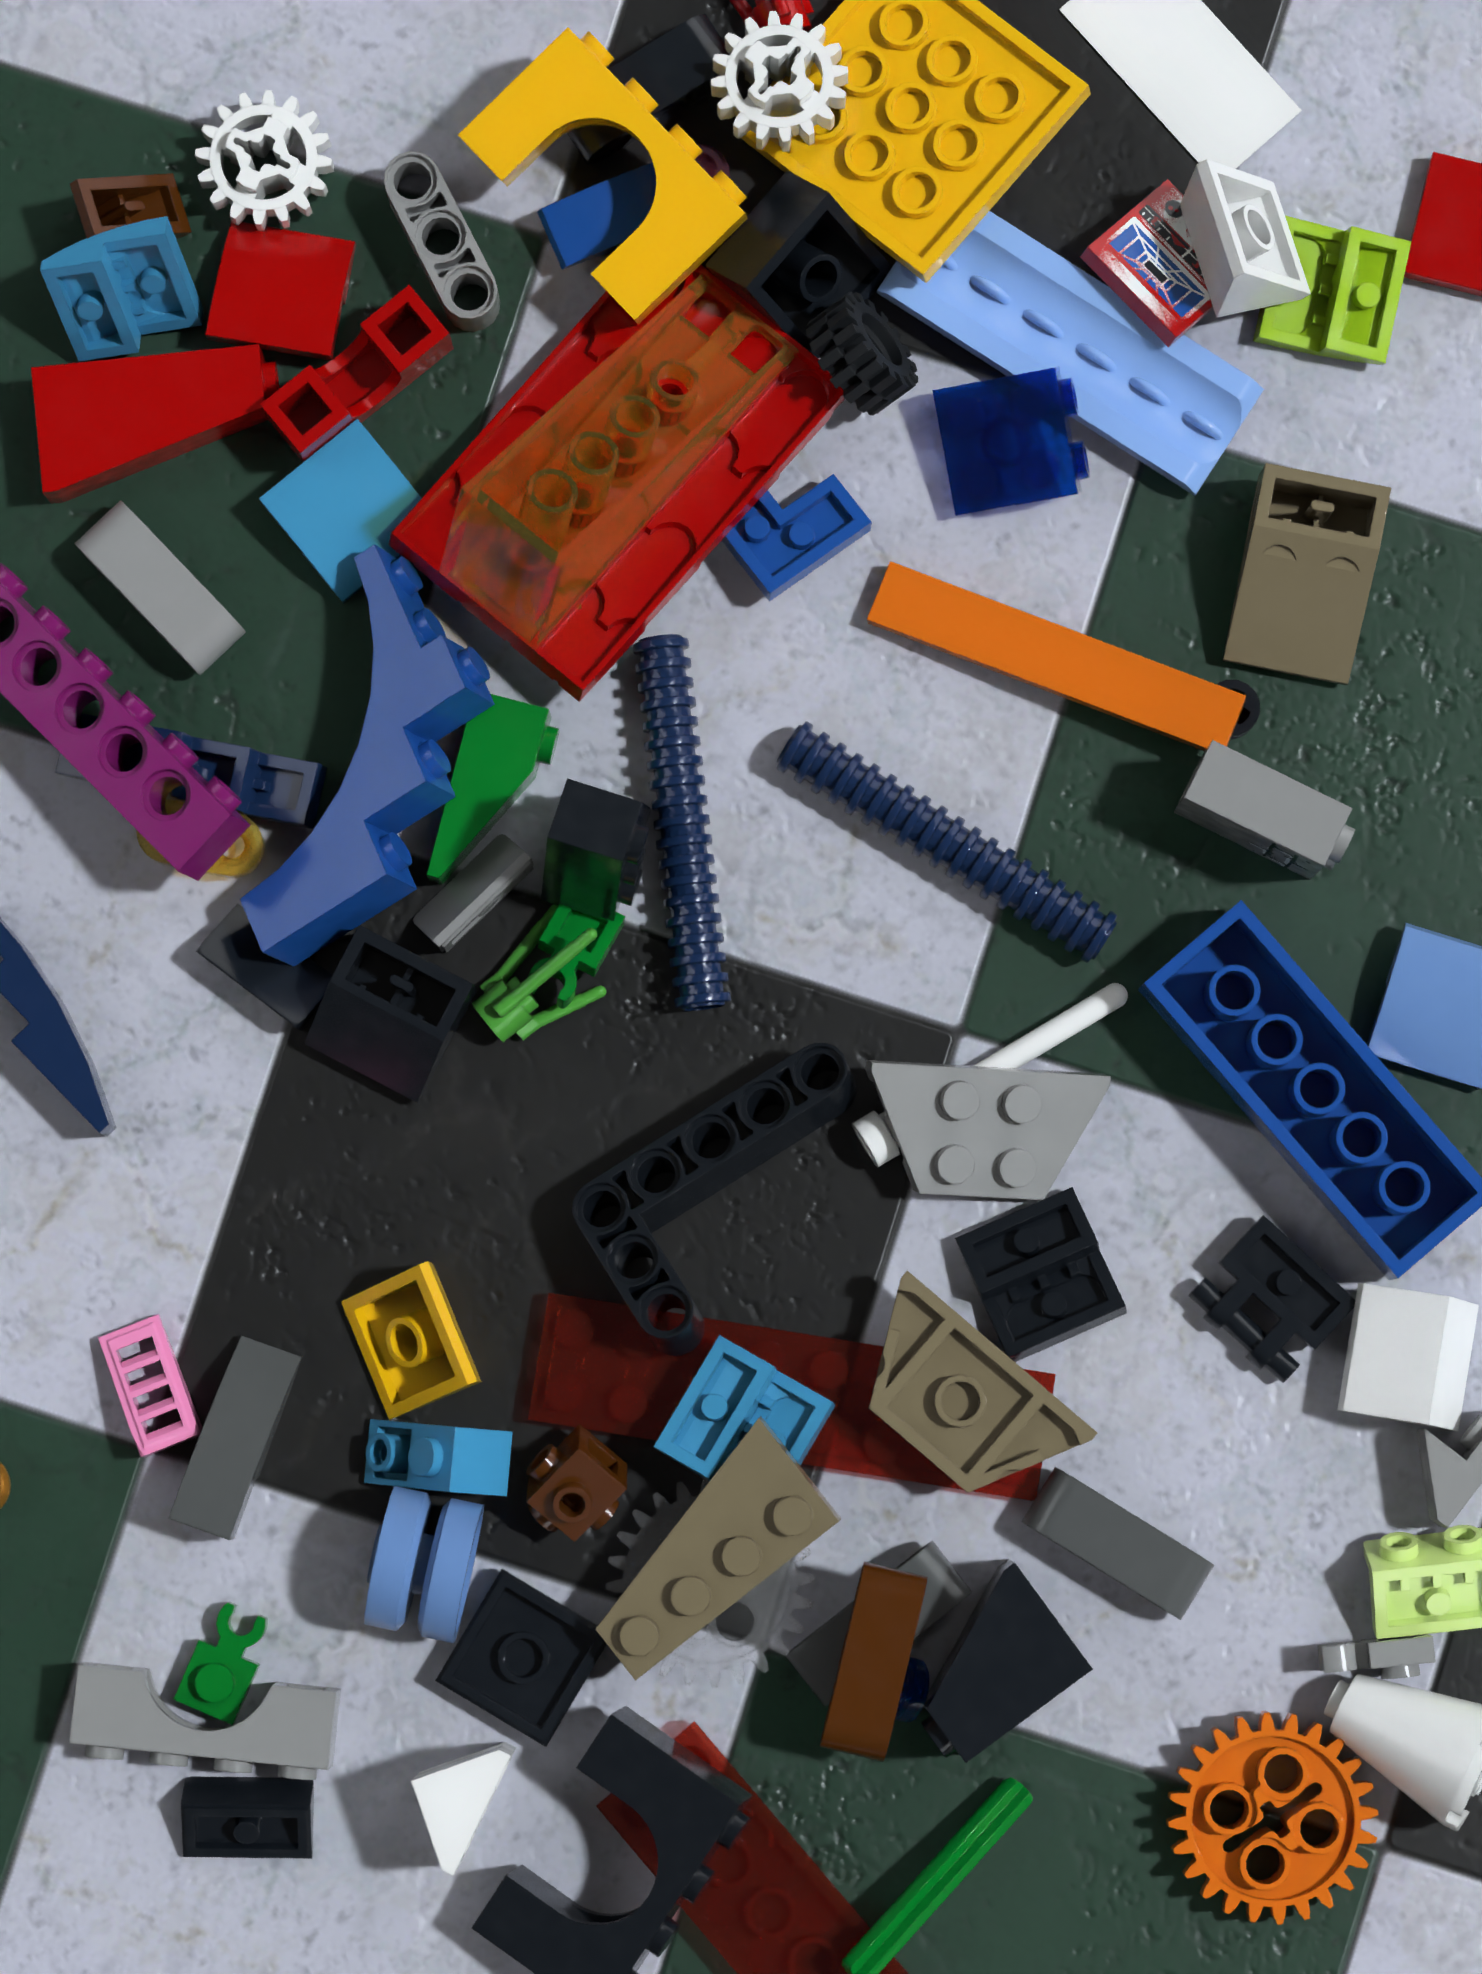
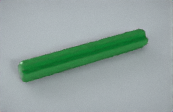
M1012 1777L1000 1783L842 1959L841 1965L848 1974H879L1030 1806L1033 1796L1022 1783Z

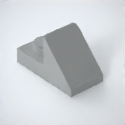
M1482 1412L1470 1424L1459 1441L1467 1448L1461 1456L1426 1429H1417L1429 1519L1439 1527L1448 1528L1482 1484Z

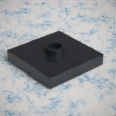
M502 1568L435 1681L547 1747L607 1644L596 1631L598 1625Z

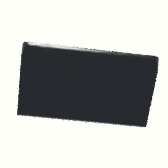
M238 903L196 950L198 954L300 1031L319 1008L332 977L329 972L309 957L296 966H291L262 953L245 910Z
M187 1777L184 1782L181 1799L183 1857L312 1859L314 1781L283 1777Z

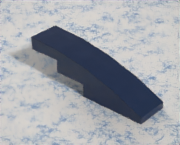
M81 713V727L87 728L91 726L98 716ZM153 727L164 739L170 733L181 739L199 758L192 767L207 782L213 776H216L242 800V803L235 809L240 815L314 829L327 767L316 762L262 753L251 747L192 737L184 732ZM141 743L132 745L125 752L123 757L125 772L134 769L140 763L143 755ZM61 753L59 754L55 773L88 781ZM184 785L174 788L167 796V799L185 803L186 790Z
M0 917V956L3 958L0 962V993L29 1022L11 1042L100 1134L108 1136L116 1129V1125L95 1064L65 1004L30 951Z

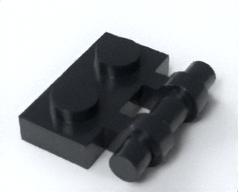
M1264 1215L1251 1226L1218 1262L1237 1281L1225 1293H1222L1205 1277L1188 1295L1206 1312L1203 1318L1216 1331L1223 1327L1249 1351L1245 1357L1256 1368L1261 1370L1265 1366L1282 1383L1300 1365L1282 1348L1295 1334L1310 1349L1315 1350L1355 1305V1299ZM1251 1295L1279 1319L1267 1333L1240 1309Z

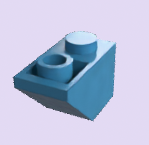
M370 1419L364 1483L443 1492L507 1496L513 1432Z

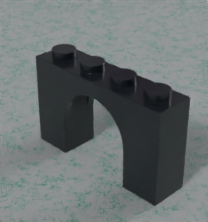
M624 1706L609 1716L576 1768L628 1804L646 1822L655 1840L658 1854L655 1883L647 1899L640 1907L628 1912L606 1914L582 1907L524 1865H520L508 1873L481 1912L472 1929L534 1974H639L637 1971L648 1954L651 1952L656 1957H659L676 1935L680 1924L672 1918L684 1899L694 1904L715 1875V1871L708 1867L707 1864L721 1845L729 1851L751 1819L742 1812L753 1796L751 1793L632 1709Z

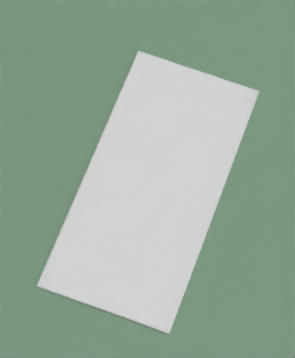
M1069 0L1059 9L1198 163L1208 159L1236 169L1302 111L1202 0Z

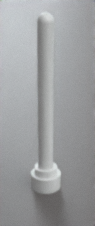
M1111 983L974 1066L1018 1069L1122 1007L1128 999V992L1122 984ZM873 1110L853 1122L852 1127L873 1163L880 1167L900 1155L898 1149L899 1145L893 1139L884 1118L886 1112L884 1111L878 1115Z

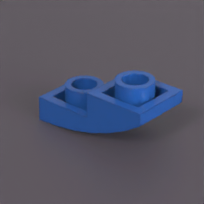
M653 162L579 191L541 208L537 212L562 270L614 251L641 225L651 209L655 196L656 174Z

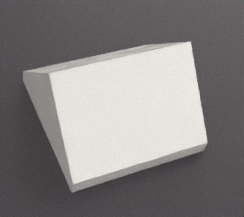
M1208 159L1198 163L1189 181L1180 208L1216 318L1293 302L1310 295L1311 292L1274 182Z
M1358 1283L1337 1410L1458 1432L1479 1305L1445 1295Z
M503 1742L421 1771L411 1780L441 1870L454 1875L459 1868L517 1747Z

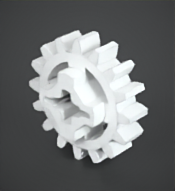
M770 11L768 26L759 28L758 24L751 17L745 19L746 36L741 39L739 36L728 32L724 40L725 49L729 55L714 54L713 71L720 76L711 79V95L723 98L717 104L719 119H730L735 116L733 135L739 139L750 130L755 132L756 148L760 150L764 149L770 137L778 138L783 152H789L791 137L800 135L807 145L813 144L815 141L814 126L818 124L822 128L831 130L834 127L835 115L830 108H845L846 92L839 87L848 84V67L836 65L842 59V47L839 43L823 46L826 39V27L822 24L814 27L809 33L803 30V14L796 13L791 19L790 25H781L777 12ZM814 63L822 77V86L819 93L814 90V83L807 78L811 74V67ZM740 70L745 73V80L752 84L748 89V96L745 99L742 98L737 87V78ZM791 75L790 85L781 81L785 76L790 77ZM769 78L777 81L773 87H768Z
M265 90L262 102L259 105H252L246 93L239 94L240 110L233 113L229 108L221 104L217 108L222 121L221 126L217 128L204 124L201 129L204 138L211 143V147L195 149L197 162L210 166L209 169L197 175L202 188L218 187L211 195L210 202L216 211L230 203L232 205L230 209L232 223L239 225L249 214L253 215L257 231H264L268 217L277 216L284 229L290 227L289 212L296 208L307 217L313 213L307 199L310 193L326 197L328 193L326 184L318 178L319 174L334 172L332 159L319 155V153L326 151L332 146L328 133L312 134L320 123L318 116L314 111H311L299 118L300 105L298 99L293 96L287 99L282 107L276 106L272 90ZM265 122L263 127L248 132L241 131L250 125ZM294 133L305 145L306 166L288 152L293 144L292 137ZM272 150L278 164L276 166L264 164L260 171H257L252 157L256 155L265 158L269 151ZM224 156L228 157L231 163L240 167L235 189L225 178L223 169ZM282 189L288 190L287 193L279 197L264 199L267 194Z

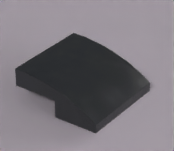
M1073 1187L955 1238L1005 1354L1014 1362L1127 1313L1126 1305L1100 1252L1099 1243Z

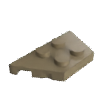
M906 1271L900 1278L869 1409L967 1493L972 1492L1078 1445L1087 1443L1097 1435L1093 1428L909 1271Z

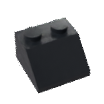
M786 171L747 216L748 219L725 241L705 266L714 276L766 318L819 358L820 356L813 353L809 345L812 340L807 337L806 329L809 328L807 326L808 322L848 292H852V294L857 292L862 295L864 300L870 299L892 266L829 192Z

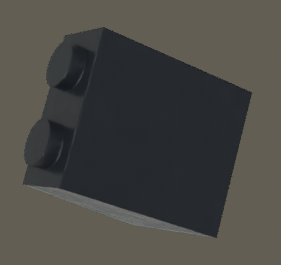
M1007 1559L997 1567L925 1697L923 1704L930 1713V1716L923 1720L921 1724L946 1758L957 1751L965 1763H967L1093 1670L1015 1562Z

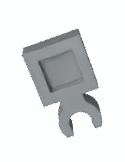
M1428 1634L1378 1640L1372 1638L1355 1642L1317 1645L1320 1671H1324V1673L1380 1668L1381 1679H1397L1419 1676V1664L1436 1662L1433 1636Z

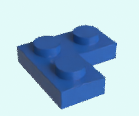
M832 474L784 509L781 508L767 490L722 539V542L770 602L871 531L872 522L836 476Z

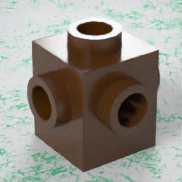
M581 1424L557 1448L552 1444L545 1446L535 1456L526 1471V1474L529 1475L527 1503L529 1504L528 1508L532 1516L551 1532L561 1530L574 1542L589 1527L594 1531L603 1527L619 1506L618 1498L627 1490V1463Z

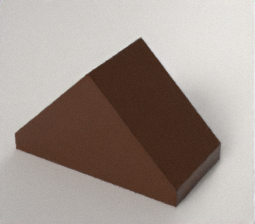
M173 173L76 179L70 183L86 238L120 226L164 216L168 217L176 239L185 237L192 232Z

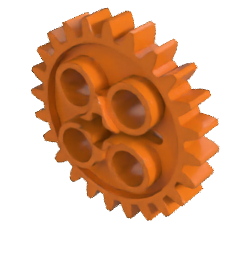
M1261 1711L1258 1729L1254 1730L1250 1729L1242 1716H1235V1736L1228 1738L1221 1730L1213 1727L1210 1730L1216 1747L1211 1752L1196 1744L1190 1747L1194 1756L1200 1762L1197 1769L1194 1770L1178 1766L1176 1772L1189 1785L1187 1791L1168 1792V1798L1184 1806L1183 1814L1166 1819V1825L1177 1830H1184L1186 1837L1170 1846L1174 1854L1192 1853L1194 1858L1186 1865L1182 1873L1187 1879L1205 1873L1208 1877L1204 1881L1199 1893L1207 1899L1222 1889L1225 1892L1222 1900V1910L1227 1914H1230L1240 1901L1246 1902L1247 1919L1253 1923H1256L1263 1906L1270 1908L1273 1920L1277 1925L1283 1924L1286 1906L1291 1905L1294 1906L1297 1913L1304 1920L1310 1919L1308 1900L1316 1897L1326 1907L1332 1908L1334 1904L1328 1888L1335 1883L1351 1891L1354 1886L1344 1873L1348 1865L1367 1869L1369 1865L1355 1850L1357 1844H1372L1377 1841V1837L1361 1829V1821L1378 1816V1810L1368 1805H1361L1359 1802V1797L1367 1794L1374 1788L1373 1784L1370 1781H1352L1350 1776L1360 1767L1362 1761L1356 1756L1342 1761L1337 1759L1344 1745V1741L1341 1738L1334 1737L1324 1745L1319 1744L1322 1725L1316 1721L1309 1725L1302 1735L1298 1733L1297 1715L1288 1712L1281 1729L1274 1727L1273 1719L1268 1711ZM1287 1754L1296 1762V1779L1285 1789H1272L1267 1785L1264 1778L1267 1762L1277 1755ZM1312 1783L1320 1784L1321 1790L1317 1795L1299 1803L1281 1815L1280 1819L1284 1827L1279 1832L1275 1833L1265 1826L1246 1838L1234 1850L1226 1852L1223 1849V1844L1226 1840L1253 1827L1264 1818L1263 1812L1260 1809L1264 1803L1270 1802L1276 1808L1283 1807ZM1225 1790L1238 1792L1244 1802V1810L1241 1817L1230 1825L1215 1823L1210 1814V1805L1213 1798ZM1315 1809H1324L1330 1813L1333 1820L1331 1835L1324 1842L1309 1844L1303 1840L1300 1832L1303 1817ZM1261 1845H1270L1277 1850L1279 1855L1277 1871L1271 1877L1264 1880L1250 1877L1246 1869V1860L1249 1853Z

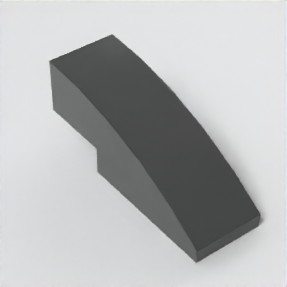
M241 1335L194 1448L168 1519L227 1540L235 1538L255 1480L260 1476L302 1360L301 1356Z

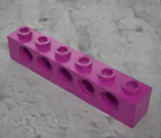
M0 563V623L10 616H13L15 621L14 630L10 637L0 642V693L178 872L199 881L250 826L235 810L242 803V800L216 776H213L207 782L192 767L199 760L198 756L173 733H170L164 739L149 724L156 717L155 713L130 690H127L121 696L107 682L113 675L112 670L88 648L85 647L78 653L64 639L71 632L69 627L44 605L36 611L22 597L29 588L8 567ZM56 658L57 671L50 682L40 686L38 673L41 666L49 659ZM98 700L100 712L97 720L91 726L82 728L80 717L83 709L90 702ZM141 743L143 755L140 763L134 769L125 772L123 768L125 752L132 745ZM184 785L186 790L184 805L176 813L168 815L165 808L167 796L174 788Z

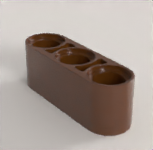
M868 1562L863 1563L824 1723L820 1747L884 1762L928 1577Z

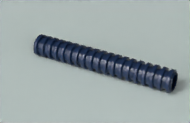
M668 634L638 640L637 643L633 644V653L639 655L641 662L635 664L636 674L643 677V681L637 684L639 694L645 695V701L640 703V712L647 714L648 721L642 723L643 733H648L650 736V740L644 743L645 752L652 753V760L646 764L647 771L654 773V780L649 782V790L656 792L657 799L651 802L652 811L659 813V819L653 822L654 830L661 831L662 838L656 841V849L663 851L664 858L658 861L659 870L666 872V878L662 879L660 883L662 890H668V898L663 900V908L670 910L671 918L665 920L666 929H671L673 932V937L668 939L667 943L669 949H675V957L670 959V968L677 969L678 977L672 979L673 988H677L680 991V997L674 999L675 1008H682V1011H695L723 1007L725 1003L731 1001L730 992H724L723 983L728 982L729 978L727 972H721V964L726 962V953L719 952L718 944L724 942L723 933L717 932L716 924L721 923L722 919L721 913L714 912V905L719 903V894L712 893L711 885L717 883L716 874L709 871V865L714 864L715 860L714 854L707 853V846L712 844V835L706 834L704 826L710 824V818L708 814H703L702 807L707 805L708 801L707 795L700 794V787L705 785V776L699 775L697 770L698 767L703 765L702 756L695 753V748L699 747L701 742L700 736L693 735V728L698 726V717L692 716L690 710L696 707L695 697L688 694V689L694 687L693 678L686 676V670L691 668V658L684 657V650L689 648V640L682 637V635Z
M808 721L796 728L777 759L778 771L785 773L789 769L795 773L794 781L799 784L804 780L812 784V792L819 794L822 790L829 794L827 801L833 805L838 801L846 805L844 812L852 815L855 811L863 816L861 822L866 826L874 822L880 826L878 833L882 836H886L890 832L897 837L895 844L902 847L905 843L914 847L912 850L914 856L920 857L922 853L930 857V866L936 868L941 864L947 868L946 876L952 879L957 874L964 879L962 885L967 889L974 885L981 889L979 896L986 900L989 896L997 899L996 907L1004 910L1006 906L1015 911L1013 917L1018 921L1024 916L1032 921L1030 928L1034 931H1038L1040 927L1048 931L1047 939L1054 942L1058 937L1066 942L1064 945L1066 951L1072 952L1075 948L1082 952V961L1088 963L1091 959L1094 960L1118 923L1115 921L1117 914L1110 911L1106 916L1098 911L1100 908L1098 902L1092 901L1090 905L1081 900L1083 897L1082 892L1076 890L1074 894H1071L1064 889L1067 884L1066 882L1059 879L1055 884L1047 879L1050 873L1045 869L1038 873L1031 869L1033 862L1025 858L1023 862L1015 859L1016 851L1008 848L1006 852L997 847L999 841L994 837H991L989 841L980 837L982 830L978 827H974L970 831L963 826L965 819L957 816L955 820L946 816L948 813L947 808L942 805L938 810L929 805L931 798L926 795L921 799L913 795L914 788L909 784L903 789L896 784L897 777L893 774L885 778L879 774L881 767L873 763L870 768L863 764L864 757L861 754L856 753L852 757L845 753L847 749L845 744L840 742L837 746H834L828 742L830 735L822 732L819 736L812 732L813 725Z

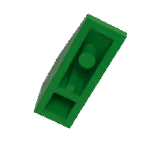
M490 694L495 705L466 723L450 783L456 797L445 803L427 871V877L430 882L443 885L535 780L539 763L551 765L560 729L549 726L551 714L548 708Z

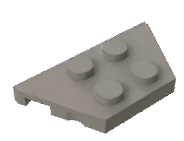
M866 1060L865 1068L869 1080L874 1082L886 1112L884 1118L890 1133L898 1143L903 1155L902 1163L913 1190L919 1194L1044 1200L1109 1089L1111 1076L1101 1073Z

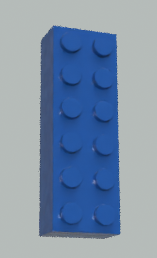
M1242 900L1145 981L1138 989L1388 1280L1401 1277L1482 1207V1177Z

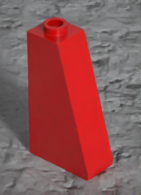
M255 344L31 367L42 492L51 504L63 503L268 420L260 404L280 389L276 361L265 362V356L260 345Z

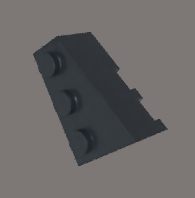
M567 778L547 836L541 900L555 905H565L571 907L574 911L596 918L602 917L614 921L620 903L632 906L643 872L641 867L646 853L644 847L649 833V827H646L652 808L643 802Z

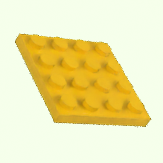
M844 0L823 23V26L826 27V39L823 46L839 43L842 47V59L836 65L848 67V84L839 87L846 92L845 108H830L835 115L834 127L831 130H827L816 124L814 126L815 141L811 145H807L800 135L791 137L789 152H783L778 138L771 137L763 150L757 149L756 133L751 130L741 139L784 173L789 171L829 192L867 238L923 282L927 283L1091 95L1090 88L1086 82L978 0ZM814 63L811 67V74L807 78L814 83V90L819 93L822 86V77ZM791 75L790 77L785 76L781 81L790 85ZM773 81L769 86L773 87L777 81Z

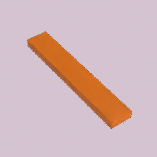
M891 561L867 617L868 624L1203 751L1207 749L1212 740L1226 747L1228 746L1246 701V695Z

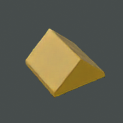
M427 1261L418 1264L341 1301L389 1420L482 1382L433 1263Z

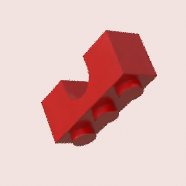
M410 285L360 324L361 331L359 335L338 356L316 369L308 365L260 404L268 421L302 462L307 460L356 419L361 423L364 422L454 349L450 333Z

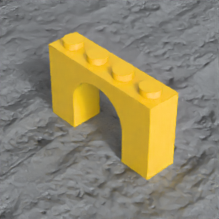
M567 27L458 136L507 187L559 137L580 127L589 125L614 127L630 134L645 147L650 154L656 174V190L651 209L641 225L591 273L594 279L639 325L748 219L746 213L739 207L747 197L722 170L712 178L695 161L703 151L678 124H675L667 131L653 117L651 113L659 105L633 77L623 85L611 73L607 66L615 58L589 31L579 39Z

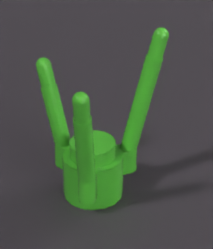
M554 904L548 909L499 970L480 985L484 993L472 1002L479 1015L503 1043L515 1033L524 1041L540 1027L603 998L607 993L606 988L599 985L575 995L572 1002L564 1009L554 1005L534 1015L530 1014L539 1007L531 993L596 939L597 931L593 928H588L575 940H572L523 982L516 976L508 981L539 943L540 937L559 905Z

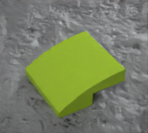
M1285 216L1311 294L1301 300L1260 308L1253 341L1328 358L1376 365L1385 364L1412 241L1354 226L1344 231Z

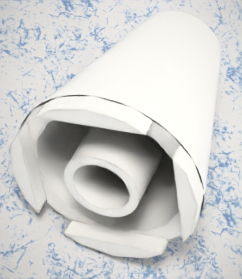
M1357 1674L1351 1684L1340 1680L1324 1710V1715L1333 1719L1330 1732L1335 1737L1341 1738L1346 1746L1442 1825L1458 1831L1470 1813L1465 1810L1470 1796H1479L1482 1790V1704L1362 1674Z

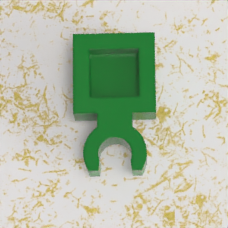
M559 904L540 937L538 945L539 949L550 954L551 957L538 961L532 967L529 976L588 928L595 929L597 931L596 939L552 976L559 979L563 984V989L558 995L556 1006L562 1009L566 1008L575 996L577 986L576 971L579 969L595 977L623 928L626 916L617 912L614 921L574 911L571 907Z
M228 1602L222 1607L217 1617L216 1626L220 1635L218 1644L215 1645L203 1639L198 1641L173 1700L233 1725L237 1720L260 1666L259 1663L243 1656L247 1647L256 1644L264 1636L267 1630L268 1618L259 1615L250 1633L245 1635L238 1634L231 1626V1618L235 1613L237 1605Z

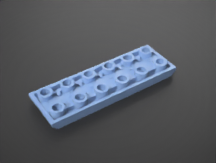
M991 211L984 216L927 283L896 261L877 289V293L1194 496L1264 390L1254 379L1184 334L1170 347H1167L1110 287Z

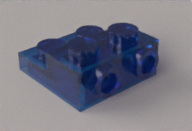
M1059 366L932 390L955 516L1075 495L1082 492L1080 480L1090 478L1088 457L1084 441L1073 442L1069 417L1079 415L1077 396L1072 377L1061 379Z

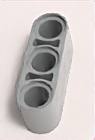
M408 151L401 153L389 162L384 173V185L390 206L448 319L454 326L463 331L476 332L486 329L495 321L500 310V298L495 278L438 166L430 157L421 152ZM418 174L428 178L431 186L427 193L417 199H407L397 192V188L401 180L406 176ZM441 229L451 230L459 237V243L456 248L444 255L434 254L425 247L428 237L433 232ZM470 284L478 285L488 293L485 303L472 311L463 310L453 302L457 291L463 286Z
M121 500L74 543L86 558L199 676L246 633L233 616Z

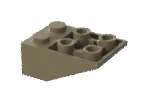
M1265 463L1257 480L1223 661L1348 685L1380 551L1391 487Z

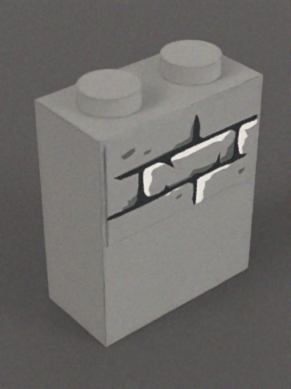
M1214 740L1211 741L1202 754L1174 811L1175 814L1310 880L1323 867L1331 871L1335 863L1338 864L1355 832L1354 828L1345 824L1353 808Z

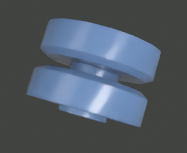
M394 1486L383 1524H380L377 1530L367 1576V1583L370 1584L364 1624L397 1631L407 1621L414 1594L421 1595L417 1626L421 1637L454 1643L459 1631L481 1532L484 1504L451 1498L442 1507L435 1535L427 1534L432 1504L428 1493Z

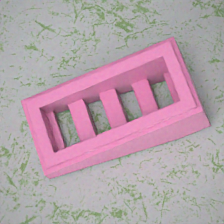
M159 1314L98 1337L140 1457L150 1456L200 1436L203 1428ZM150 1337L153 1338L156 1349L122 1361L119 1349ZM161 1361L164 1373L134 1385L131 1384L128 1373ZM169 1385L172 1397L145 1408H140L137 1397ZM175 1409L178 1410L181 1421L150 1433L146 1423L147 1420Z

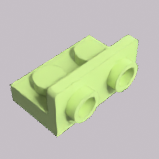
M1457 1525L1448 1528L1445 1532L1420 1535L1393 1532L1384 1535L1381 1539L1367 1540L1363 1543L1364 1557L1369 1569L1372 1627L1376 1640L1482 1628V1528L1471 1525Z

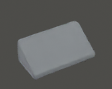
M498 835L414 916V924L442 953L444 951L448 952L534 869L532 858L506 835Z

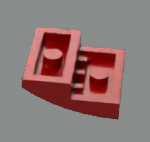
M231 221L214 288L205 334L207 339L240 346L259 344L261 349L331 361L335 349L342 305L346 304L356 242L266 226L264 231H257L255 224L241 222L239 225H236Z

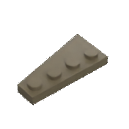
M762 1416L757 1419L596 1627V1631L635 1681L841 1520L837 1512Z

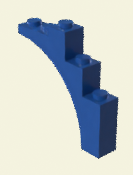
M375 544L354 557L368 600L373 640L371 692L359 744L339 791L312 833L277 871L240 898L262 953L291 966L301 963L417 890L408 866L412 864L411 854L397 834L456 797L446 775L451 772L450 762L445 752L436 742L495 705L485 683L490 679V673L485 662L472 647L463 648L446 638L439 620L423 605L418 593L423 588V584L414 566L405 557L396 558Z

